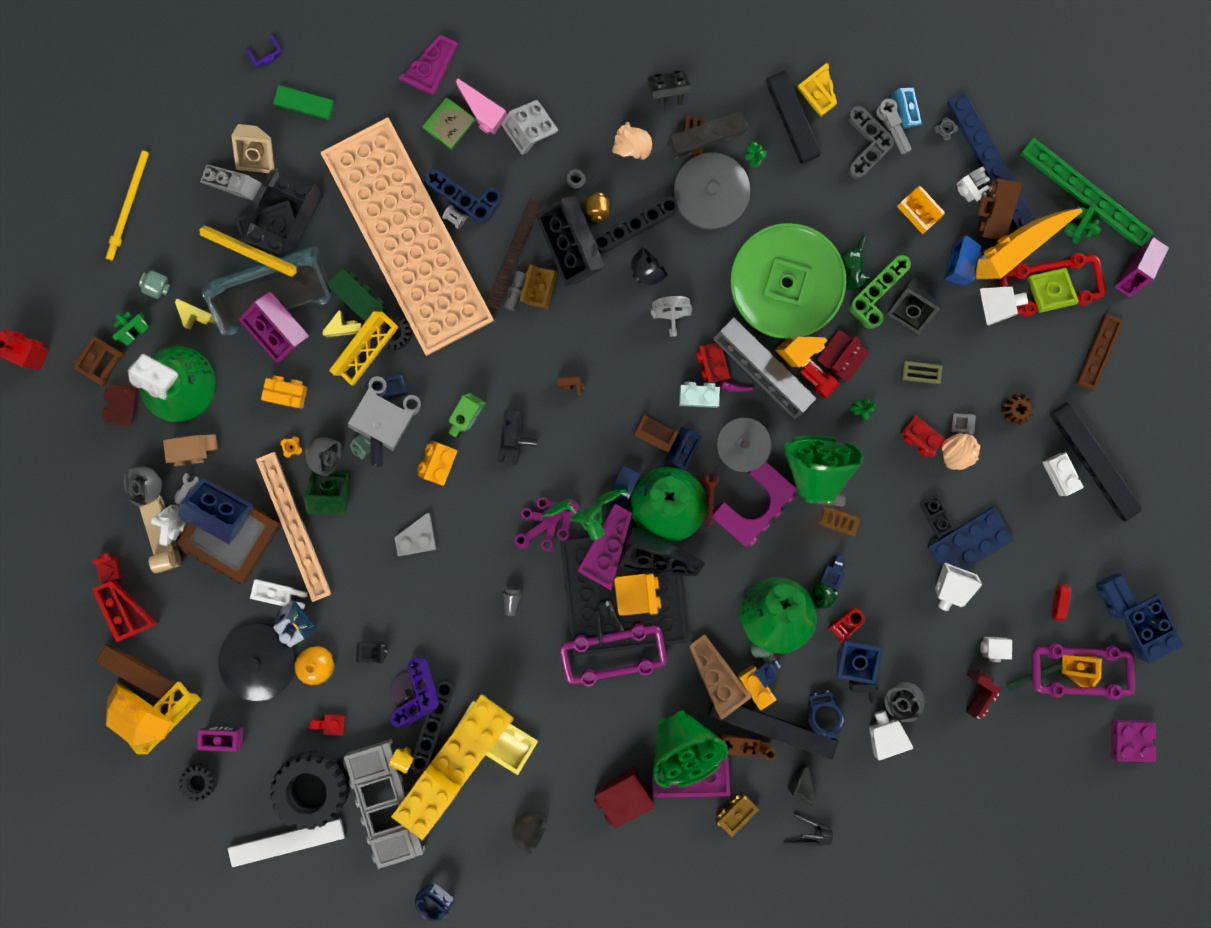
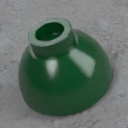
M817 583L812 592L814 604L820 610L829 608L838 599L837 590L828 584Z

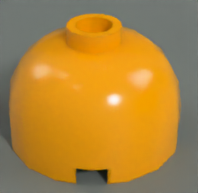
M313 646L303 650L297 656L294 664L298 679L308 685H319L327 681L335 668L331 653L320 646Z

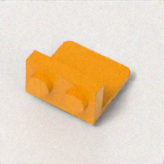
M653 573L615 578L619 615L658 614L657 609L661 608L660 597H656L655 589H659L658 578H654Z

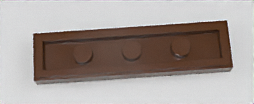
M1107 313L1104 314L1075 383L1076 385L1090 391L1096 390L1124 320Z

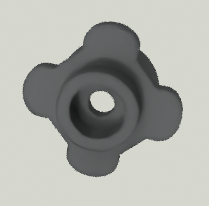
M947 117L943 118L942 123L935 127V132L939 133L945 141H948L951 135L958 130L957 125Z

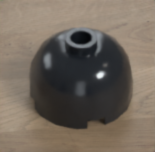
M643 247L632 258L631 269L634 272L632 277L639 284L641 282L646 285L658 284L669 274L663 265L660 266L657 262L659 260L646 248L643 249Z

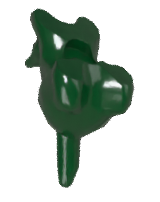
M862 236L857 248L847 250L845 253H839L845 267L846 289L848 291L852 290L853 285L855 288H861L871 279L870 276H866L863 272L864 257L862 251L866 236Z

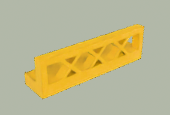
M374 311L329 371L334 376H342L351 386L355 385L398 329V326L383 312ZM384 322L391 327L387 334L381 333V325ZM372 337H377V347L370 349V340ZM361 352H366L367 360L364 363H359ZM350 366H355L356 374L353 378L346 373Z
M177 682L153 707L161 712V707L164 704H169L168 712L165 716L174 722L169 730L170 732L201 698L197 694L189 693L181 682ZM179 689L184 696L179 701H174V695ZM161 740L138 746L128 744L136 754H148Z

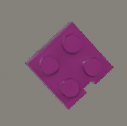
M1111 720L1112 759L1125 762H1156V746L1153 745V739H1156L1155 722L1150 720Z

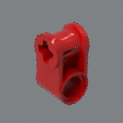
M849 608L840 617L835 619L827 629L829 631L832 630L839 638L838 641L842 643L864 623L865 616L859 609ZM853 613H858L859 619L852 622L850 616Z

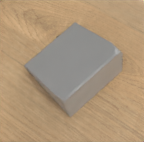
M954 413L951 432L974 435L976 416L973 414Z

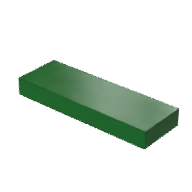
M278 85L273 104L330 121L335 102L327 98Z

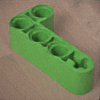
M904 255L896 257L850 302V312L866 328L873 329L883 322V314L874 303L909 270L911 262L908 257ZM901 262L903 264L902 267L895 272L893 269ZM883 275L890 277V283L883 281ZM869 288H874L877 291L876 297L869 294ZM856 301H860L863 304V310L856 308ZM869 315H874L877 318L876 324H872L869 321Z

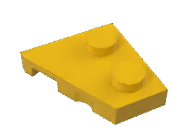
M827 63L797 87L820 117L837 104Z

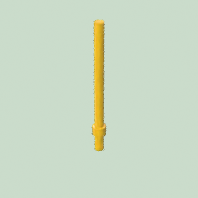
M141 151L114 234L110 236L108 242L110 246L105 257L108 260H114L117 248L121 245V236L149 153L146 151Z

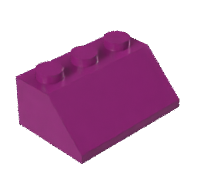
M271 292L255 301L239 318V321L277 364L309 337Z

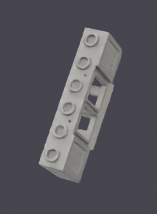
M392 739L348 752L343 759L344 768L346 771L348 770L350 776V787L354 789L356 794L354 798L357 807H360L362 813L360 815L361 823L363 826H366V839L368 844H371L373 851L372 859L377 864L378 869L422 855L426 849L425 845L421 846L419 837L403 825L374 832L369 813L396 804L399 807L408 795L407 791L404 792L402 785V773L389 766L393 757L390 746L393 743ZM389 778L395 798L366 806L361 787Z

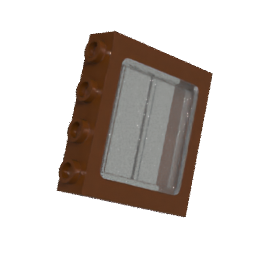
M215 484V485H217V486L223 488L224 490L230 492L229 490L225 489L224 487L220 486L219 484ZM254 506L240 533L230 544L223 542L191 523L187 524L176 544L181 546L180 550L196 555L197 560L201 563H209L214 566L213 569L216 572L229 575L231 581L237 584L246 583L282 524L279 520Z

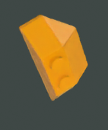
M116 682L107 698L106 726L132 746L165 739L174 723L120 682Z

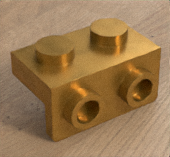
M530 264L520 293V301L529 306L548 309L558 272L538 268Z
M743 792L739 795L735 794L730 799V804L726 808H721L716 814V823L731 837L759 811V808Z

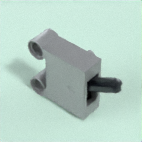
M379 376L373 377L369 381V389L348 423L350 429L370 439L372 467H381L383 465L382 446L394 451L411 419L419 413L421 406L419 398L414 395H409L404 399L403 409L381 398L386 392V382ZM378 383L383 388L380 391H375L372 386ZM414 402L417 407L411 410L407 408L406 404Z

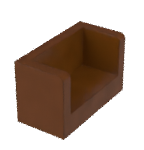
M644 415L634 436L668 453L679 432Z

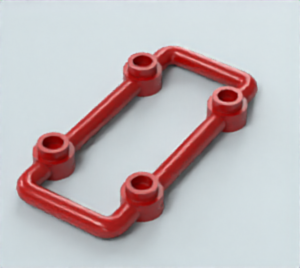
M1075 253L1068 259L1032 266L1020 263L1002 278H999L1000 287H1009L1007 278L1010 277L1021 280L1031 273L1068 266L1072 269H1078L1083 267L1085 263L1092 262L1098 292L1091 293L1088 290L1078 292L1076 294L1079 301L1077 304L1079 306H1086L1093 300L1101 299L1106 293L1101 262L1096 255L1084 256L1081 253ZM1028 301V304L1017 307L1018 314L1025 317L1032 316L1036 311H1039L1037 304L1033 301Z

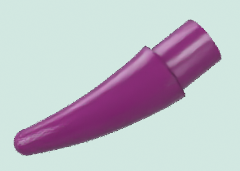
M723 380L720 383V388L730 392H745L754 389L752 386L737 385Z

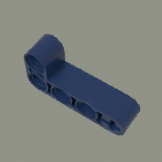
M432 169L425 176L426 183L431 190L479 224L487 223L502 203L500 192L496 188L490 187L486 189L481 197L477 199L438 170ZM433 178H434V179H437V178H438V180H439V182L442 184V186H440V185H439L437 182H435V181L432 182V179H433ZM448 188H455L453 195L446 194ZM492 194L498 196L494 202L488 201V197ZM464 199L471 200L468 206L461 205ZM485 210L486 215L479 218L477 217V212Z

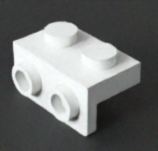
M144 354L128 371L130 382L135 387H141L152 396L160 397L163 400L167 397L166 391L178 378L177 372Z
M169 505L151 519V524L161 527L159 544L167 546L173 540H176L189 523L178 517L180 506Z

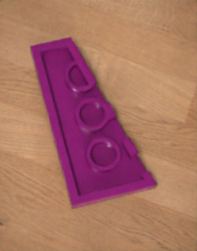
M617 504L614 505L602 526L605 535L594 540L577 571L609 590L612 589L632 516L631 512Z
M727 756L725 761L722 759L718 764L720 768L713 774L688 786L678 788V785L675 784L669 785L670 787L666 788L657 784L655 778L652 777L653 798L730 796L729 756Z

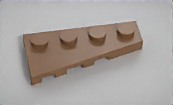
M703 635L689 646L720 721L752 698L706 635Z

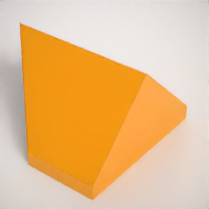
M1063 655L1062 674H1065L1080 687H1095L1101 679L1102 659L1094 656Z

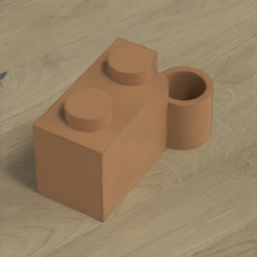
M216 434L163 440L166 463H174V466H184L187 461H191L192 464L204 463L203 459L207 458L206 451L218 450Z

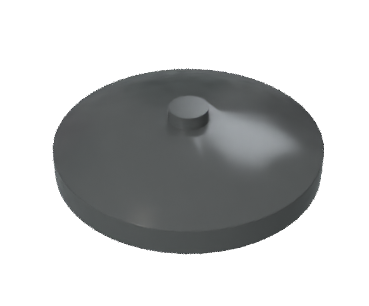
M704 153L695 156L680 169L676 177L674 198L678 202L677 209L686 221L701 229L717 230L733 224L744 213L749 202L750 183L746 172L737 161L724 154Z

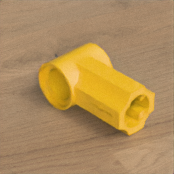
M408 747L396 749L389 766L406 774L414 759L412 749Z

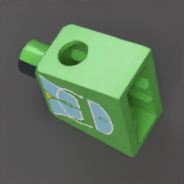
M471 393L463 395L449 419V422L453 425L448 433L458 438L462 431L469 430L486 403Z

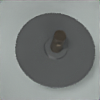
M738 418L727 423L720 431L717 439V450L726 466L735 471L749 472L761 467L766 462L771 451V439L766 428L758 421L750 418Z

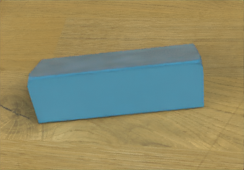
M900 88L892 92L891 99L897 103V112L902 120L900 124L902 129L922 125L914 88Z

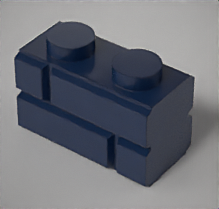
M1113 574L1096 583L1098 587L1096 590L1097 594L1102 600H1105L1107 604L1105 607L1106 611L1111 617L1123 619V611L1138 604L1122 574Z

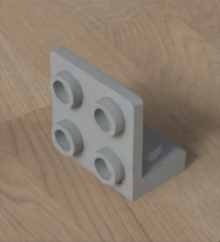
M538 100L509 111L501 123L522 155L528 153L536 142L558 132L557 127Z

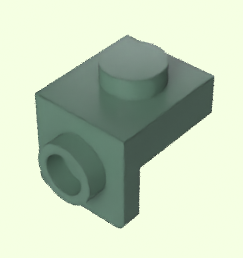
M361 434L355 437L350 444L354 455L359 456L360 459H364L371 452L370 439Z

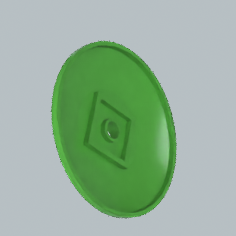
M777 224L754 234L738 252L731 271V292L734 303L742 317L756 330L771 337L781 339L805 337L823 328L838 312L846 291L845 267L836 247L820 232L800 224ZM782 279H791L792 286L789 288L784 287Z

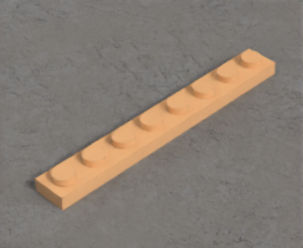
M276 452L257 458V464L312 602L331 595L332 593Z

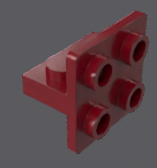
M839 330L817 361L839 378L848 382L868 356L869 351L860 345L862 340L856 336L851 338Z

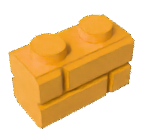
M273 375L272 379H265L261 400L303 409L308 388L302 385V381L291 379V383L284 382L283 377Z
M751 665L737 675L757 707L762 710L775 702L776 698L769 687L764 688L754 672L756 667Z

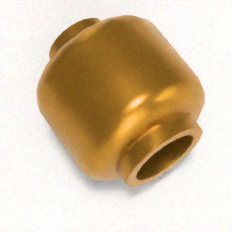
M592 193L586 198L585 216L593 223H601L602 220L608 218L610 201L604 194Z

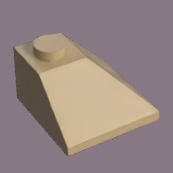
M238 124L231 135L236 170L269 173L270 170L274 169L271 138L257 126Z

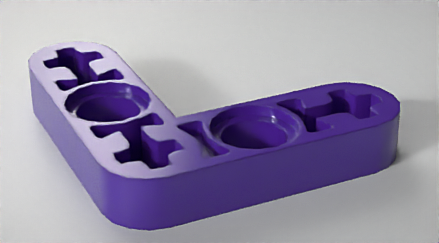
M414 657L409 661L408 670L417 697L392 713L391 722L396 727H406L432 712L438 706V696L427 661L424 658ZM423 679H425L426 685H425V687L422 689V688H421V681H422ZM414 705H416L417 707V713L415 715H413L412 708Z

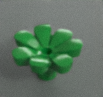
M751 142V145L747 146L749 154L745 155L746 161L751 160V167L760 166L761 160L767 156V151L762 150V145H758L757 142Z
M869 399L863 400V403L858 400L854 402L856 406H852L850 409L854 415L861 414L863 420H868L870 418L869 412L875 410L876 403L874 401L870 402Z

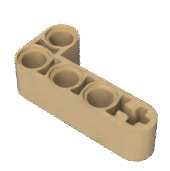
M159 495L155 501L139 506L154 556L149 557V565L153 573L164 572L182 565L176 540H173L167 546L159 544L161 527L151 524V519L166 508L162 497Z

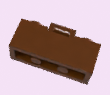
M995 178V182H991L989 187L991 195L990 197L982 195L977 210V215L984 216V219L980 220L978 225L979 235L996 240L1007 236L1022 183L1001 178ZM988 201H991L988 212H985Z

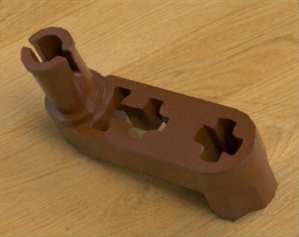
M723 732L717 735L726 743L728 755L761 756L769 761L776 758V755H774L777 754L776 751L763 739L727 735ZM746 743L747 745L752 746V749L750 747H744V749L740 748V746Z

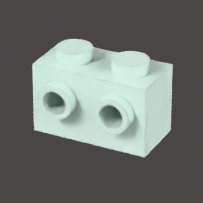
M685 382V385L680 386L679 406L719 407L720 387H715V383H704V386H696L695 382Z

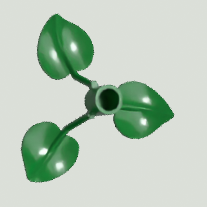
M627 490L606 492L595 500L597 505L578 512L570 505L572 503L571 500L560 501L550 506L541 515V518L543 519L568 509L573 513L570 516V520L580 522L584 529H587L591 540H595L605 535L601 524L603 522L601 516L602 505L612 501L622 493H627Z

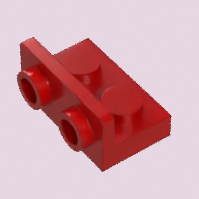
M717 343L699 346L696 356L698 363L702 362L703 370H701L703 381L716 383L730 379L723 349Z
M914 416L900 433L903 436V440L911 446L915 445L918 448V452L925 458L934 457L936 455L935 452L946 440L917 416Z

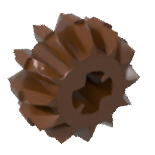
M1018 393L1013 394L1012 397L1006 398L1007 403H1002L1006 410L1001 411V413L1007 414L1005 421L1011 420V425L1018 423L1019 426H1022L1024 421L1026 423L1031 421L1029 416L1035 415L1031 409H1034L1036 406L1030 405L1032 399H1026V394H1021L1020 396ZM1017 407L1021 408L1020 412H1016Z

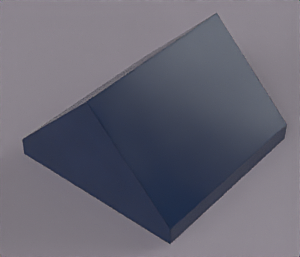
M844 640L838 650L837 678L875 684L883 647Z

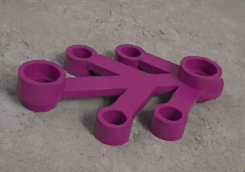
M544 497L537 500V506L541 510H545L557 503L548 501ZM566 499L571 500L572 503L570 505L578 512V503L573 499ZM541 501H546L544 507L540 506ZM529 508L523 509L521 517L524 520L532 519L543 522L526 534H517L514 538V544L519 549H526L530 546L531 539L547 529L546 538L542 542L541 547L546 552L552 551L557 522L563 518L562 529L557 533L558 538L562 541L568 540L570 537V516L573 513L564 509L558 514L542 519L541 515L543 513L532 512ZM529 511L530 516L524 517V513ZM563 531L567 533L565 538L560 536ZM523 537L525 539L524 543L519 544L518 540ZM550 542V548L545 549L544 545Z

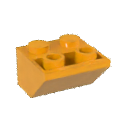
M791 337L790 339H785L775 351L789 367H804L811 361L810 357L814 353L817 354L823 350L827 339L825 337Z

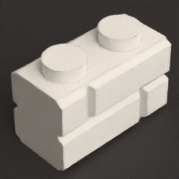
M1067 453L1056 454L1042 462L1059 496H1068L1084 488L1081 481L1078 480L1079 477Z

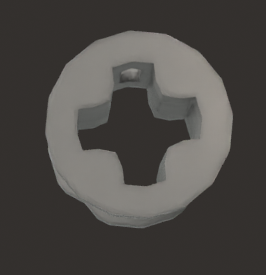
M453 204L447 207L442 216L444 220L448 219L455 224L457 229L462 227L468 217L467 214H462L455 209Z

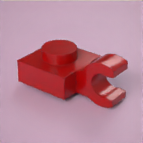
M326 714L325 719H312L310 721V729H324V735L343 736L346 715Z

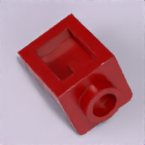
M110 553L98 555V559L92 560V564H97L100 582L122 578L118 556L110 557Z

